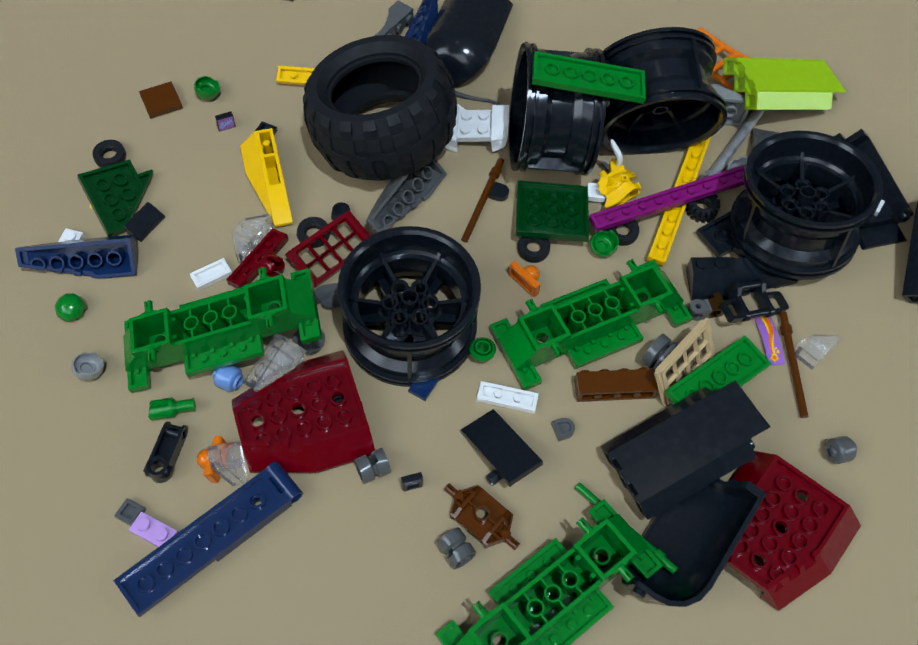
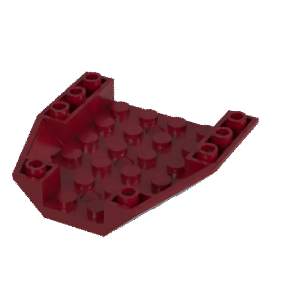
M343 350L285 366L232 399V409L250 473H260L275 461H278L287 473H319L352 463L355 458L364 454L370 456V452L375 450L367 418L348 359ZM341 395L344 397V400L336 403L333 401V398ZM296 407L304 408L301 414H294L293 410ZM261 418L264 420L260 426L252 425L255 419Z
M754 451L757 457L742 465L733 477V480L750 481L765 492L766 496L725 567L728 565L761 589L763 593L760 598L777 611H780L833 572L861 525L851 506L778 455ZM797 492L803 493L806 496V501L799 500ZM775 524H782L785 527V533L778 532ZM753 557H761L764 561V565H756L753 560Z

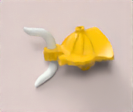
M613 139L610 140V144L616 158H611L610 162H602L610 173L607 174L605 170L599 173L600 179L597 183L601 195L606 197L605 209L624 204L639 195V190H642L639 182L632 183L638 176L633 171H630V169H624L622 153Z

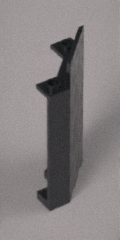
M860 129L848 138L838 133L834 137L850 143L870 158L877 167L883 181L882 200L885 202L877 216L873 215L865 224L860 226L861 237L859 245L861 249L866 250L907 241L898 224L908 221L914 213L869 135L863 129Z
M735 380L717 391L704 387L600 447L608 463L616 470L623 486L632 495L639 511L649 520L756 458L757 456L754 452L755 445L751 438L770 428V425Z

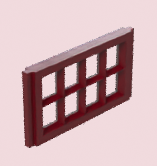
M349 210L289 250L285 256L298 271L309 268L317 261L321 263L326 272L318 278L312 272L314 288H316L339 272L346 258L342 259L334 250L335 248L344 243L352 251L353 247L348 243V239L356 234L363 241L371 235ZM344 221L353 230L345 238L336 228ZM331 230L341 239V241L333 246L324 238V235ZM318 239H321L328 248V250L320 255L311 246ZM305 248H308L316 257L308 264L298 255ZM330 252L339 261L331 269L322 259Z

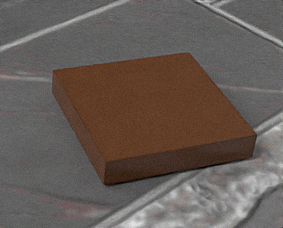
M172 81L139 91L150 119L183 109Z

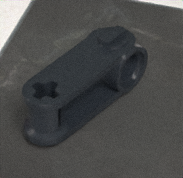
M169 421L164 423L143 470L145 476L151 477L156 483H164L171 478L188 434V426L173 425ZM163 467L161 471L155 472L157 468Z

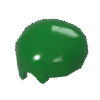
M199 77L194 83V91L201 99L213 100L220 92L221 87H219L218 80H214L211 77Z
M600 230L592 236L590 241L591 251L602 258L610 257L614 254L619 245L618 235L612 230Z
M74 293L62 295L55 304L57 317L65 322H73L76 319L82 318L84 310L88 309L86 301Z

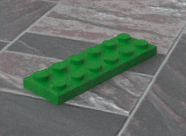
M534 51L532 64L533 85L644 104L646 99L645 70Z
M743 336L671 386L664 394L673 404H676L704 387L717 391L735 380L742 387L766 370L772 363L746 336Z

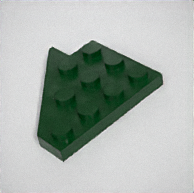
M126 160L77 174V179L107 237L126 232L124 225L134 216L153 176V170L137 174L131 160Z

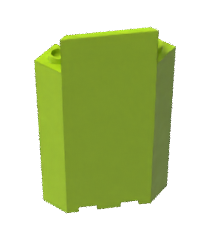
M724 58L723 75H734L733 91L745 92L744 110L832 109L833 93H847L825 60Z

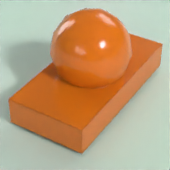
M514 260L510 264L509 275L532 297H536L539 294L541 285L537 281L540 277L538 268L534 265L522 268Z
M214 436L211 449H203L197 455V463L200 467L204 468L203 475L211 483L219 482L229 444L222 436Z

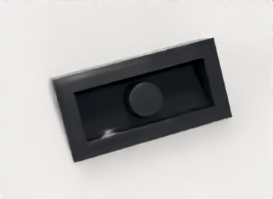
M147 202L124 225V228L128 235L136 234V239L142 242L165 218V215L151 203Z

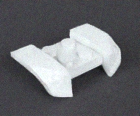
M492 105V110H459L457 106L456 126L453 128L454 134L445 148L458 153V142L490 141L492 152L504 148L508 138L509 105Z

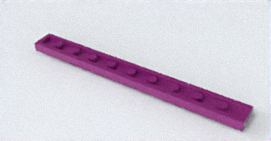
M745 165L590 214L589 220L597 233L600 230L603 231L744 185L743 173Z

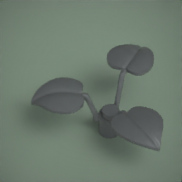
M338 283L322 285L315 289L317 303L321 302L325 308H337L340 306ZM297 330L292 340L298 350L307 354H314L323 347L325 334L321 330L323 339L303 344L300 339L299 330Z

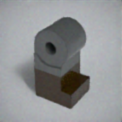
M720 292L713 293L710 299L693 300L688 308L689 313L693 317L692 320L699 321L705 318L723 316L724 313L720 305L724 300Z

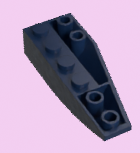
M422 0L405 35L406 37L416 39L426 45L427 35L438 15V0Z

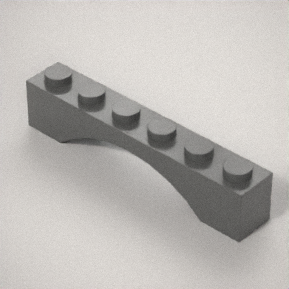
M398 0L388 9V18L385 25L374 36L398 35L402 33L414 19L413 8Z

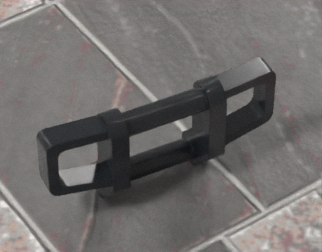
M758 278L752 282L731 283L730 299L725 300L720 305V308L727 321L734 323L749 321L751 318L761 316L771 317L788 310L789 306L781 292H766L764 278ZM754 289V298L760 309L748 310L741 297L743 290ZM769 298L776 299L780 308L775 309ZM729 305L733 306L738 316H734L732 314L730 308L728 307Z

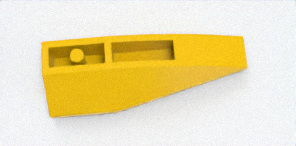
M273 129L254 131L240 145L246 176L274 226L280 227L293 224Z

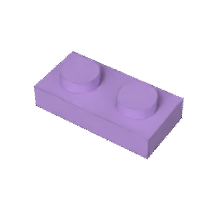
M142 511L129 528L132 534L156 547L161 546L178 533L177 530Z

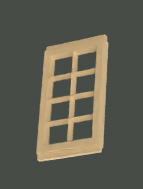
M709 318L702 319L655 369L654 375L663 406L666 407L672 403L664 393L669 389V385L673 380H675L676 384L715 356L716 349ZM702 334L703 339L697 344L696 339ZM692 344L693 350L687 356L686 350ZM705 347V353L700 357L699 352ZM682 356L683 361L677 366L676 361ZM695 358L696 363L690 368L689 363ZM671 367L672 373L666 378L665 373ZM685 368L686 374L680 379L679 374Z

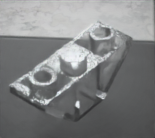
M265 214L244 218L233 229L232 238L239 264L273 228L271 215Z

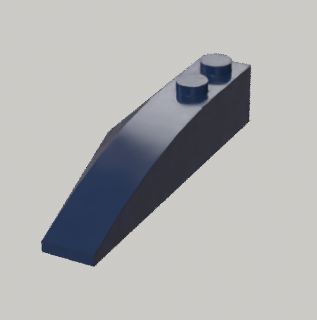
M136 234L71 240L15 248L18 267L49 270L77 276H91L92 278L137 275L139 252Z

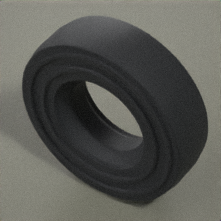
M104 140L98 143L92 152L95 163L101 168L123 162L126 159L124 146L116 140ZM114 150L116 152V155L111 158L103 157V154L107 151Z
M308 217L302 220L297 227V237L300 243L309 237L306 234L308 229L318 228L320 230L327 225V222L319 217ZM330 232L324 235V238L328 241ZM321 239L311 244L313 248L324 245Z
M636 220L606 230H612L618 235L619 245L621 246L634 243L639 235V225ZM618 226H626L630 233L621 235L616 231V228Z
M520 237L517 250L520 257L533 263L541 262L547 258L550 252L549 239ZM532 242L537 243L541 249L533 252L527 248V245Z

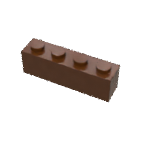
M642 367L635 370L622 368L613 371L602 369L600 371L590 372L589 370H582L577 372L574 379L577 402L655 399L658 392L654 375L655 369Z

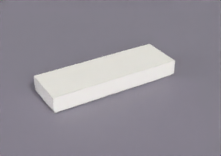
M481 381L476 401L535 414L539 393Z

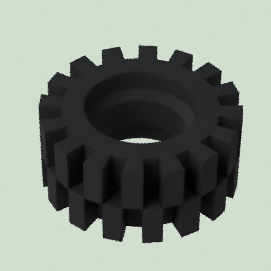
M711 195L689 202L685 208L687 215H691L690 219L692 220L695 218V222L701 220V223H705V221L709 223L717 216L721 206L719 204L720 199H717V195ZM697 204H705L709 209H702Z

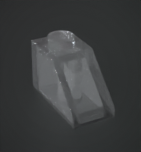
M811 334L806 340L802 338L795 346L797 348L795 352L796 358L812 370L834 348L841 337L838 335Z
M241 441L207 447L208 460L213 471L232 486L248 482Z

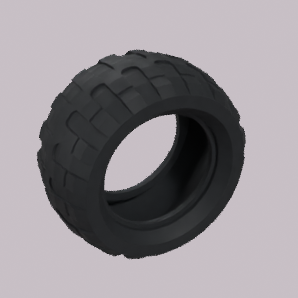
M378 35L348 43L326 56L313 70L304 86V120L311 141L334 170L343 172L348 177L379 181L411 174L434 160L450 142L454 134L457 98L453 79L433 48L410 37ZM403 100L402 103L384 111L357 115L377 104Z

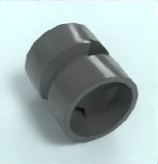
M382 448L370 452V456L364 454L354 459L363 484L375 480L377 475L382 477L391 473L390 464Z
M459 527L450 530L437 541V545L442 553L448 554L447 560L453 569L464 566L477 554L471 543L465 542L466 536Z

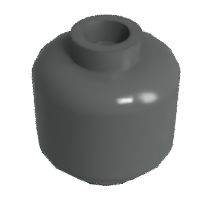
M847 436L831 438L825 444V454L834 464L850 462L856 457L857 446Z

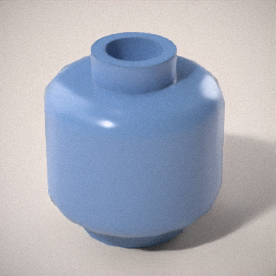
M233 365L215 369L212 374L214 384L227 392L238 390L244 381L242 370Z

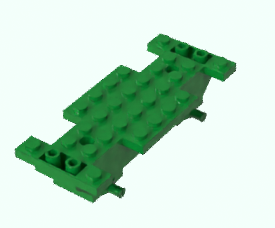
M631 259L626 263L631 272L621 276L618 282L609 284L607 279H603L540 304L539 308H537L533 299L527 300L525 304L530 312L518 317V321L513 326H511L507 318L490 324L489 329L522 389L528 390L542 383V379L535 366L567 354L575 369H578L642 342L644 337L636 325L664 313L675 328L690 322L693 317L683 304L684 300L665 272L661 271L655 260L637 266L634 259Z
M261 267L258 268L259 279L255 282L246 284L241 288L179 305V309L170 311L168 308L153 310V301H144L145 311L139 316L124 321V358L128 390L134 393L151 388L150 370L183 360L185 374L190 377L264 356V337L299 328L300 339L303 344L323 339L311 270L307 268L290 273L291 279H287L282 274L267 277V268Z
M603 499L588 511V515L597 525L591 527L584 517L576 522L583 530L584 535L569 551L563 547L557 538L553 539L488 592L498 605L495 609L486 611L480 601L473 604L472 608L480 618L467 631L466 635L454 620L435 635L442 645H494L493 639L496 637H502L506 642L505 645H571L614 608L612 603L601 592V588L618 574L627 583L635 577L627 569L630 564L645 581L661 569L663 564L648 549L647 544L624 518L617 514L609 503ZM602 554L606 557L607 561L599 562L595 555Z

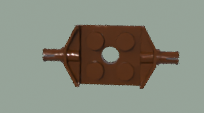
M450 483L445 487L444 491L454 499L450 519L454 518L484 544L485 549L502 542H506L514 550L518 548L520 542L514 539L510 532L513 514L479 485L462 491H458ZM484 509L487 511L488 516L482 519L476 515V512Z

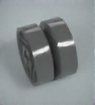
M661 334L647 349L641 361L648 367L654 365L653 369H656L678 344L674 342L670 345L671 339L665 334Z

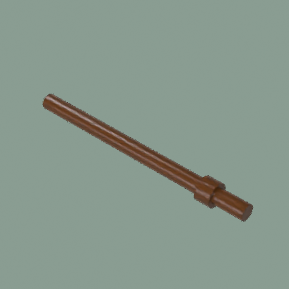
M498 158L495 166L492 167L489 173L488 182L461 238L465 243L468 242L496 179L501 174V168L504 163L503 158Z
M784 311L779 313L781 321L780 331L785 340L800 418H807L809 416L791 335L793 333L792 325L789 324L787 312Z

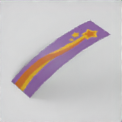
M771 317L755 318L765 346L767 359L772 363L770 366L784 365L785 360L781 343Z

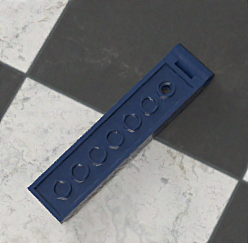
M275 461L113 581L137 616L141 617L213 561H220L290 508L293 503L302 497L303 492L280 463Z

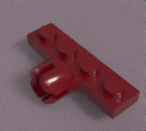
M272 228L226 279L228 284L236 288L249 284L259 274L258 268L261 267L267 268V276L269 277L280 275L274 271L282 273L285 263L282 257L275 254L288 240L287 234Z

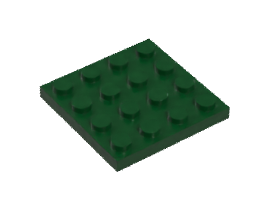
M518 181L515 236L588 242V186Z

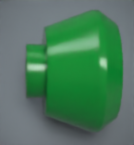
M479 337L471 342L469 351L476 361L484 363L494 357L496 346L489 338Z

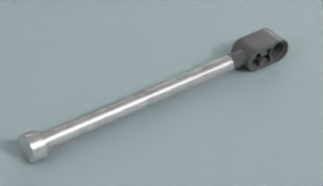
M753 110L711 169L705 170L699 179L721 173L766 110Z

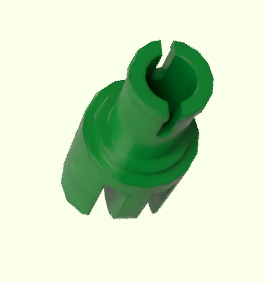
M171 397L151 400L149 403V419L153 421L174 418L180 412L196 411L194 398L176 401Z

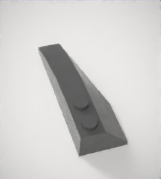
M434 159L423 168L411 174L391 179L373 206L366 222L375 233L386 230L397 219L405 216L408 211L428 199L447 173L437 160Z

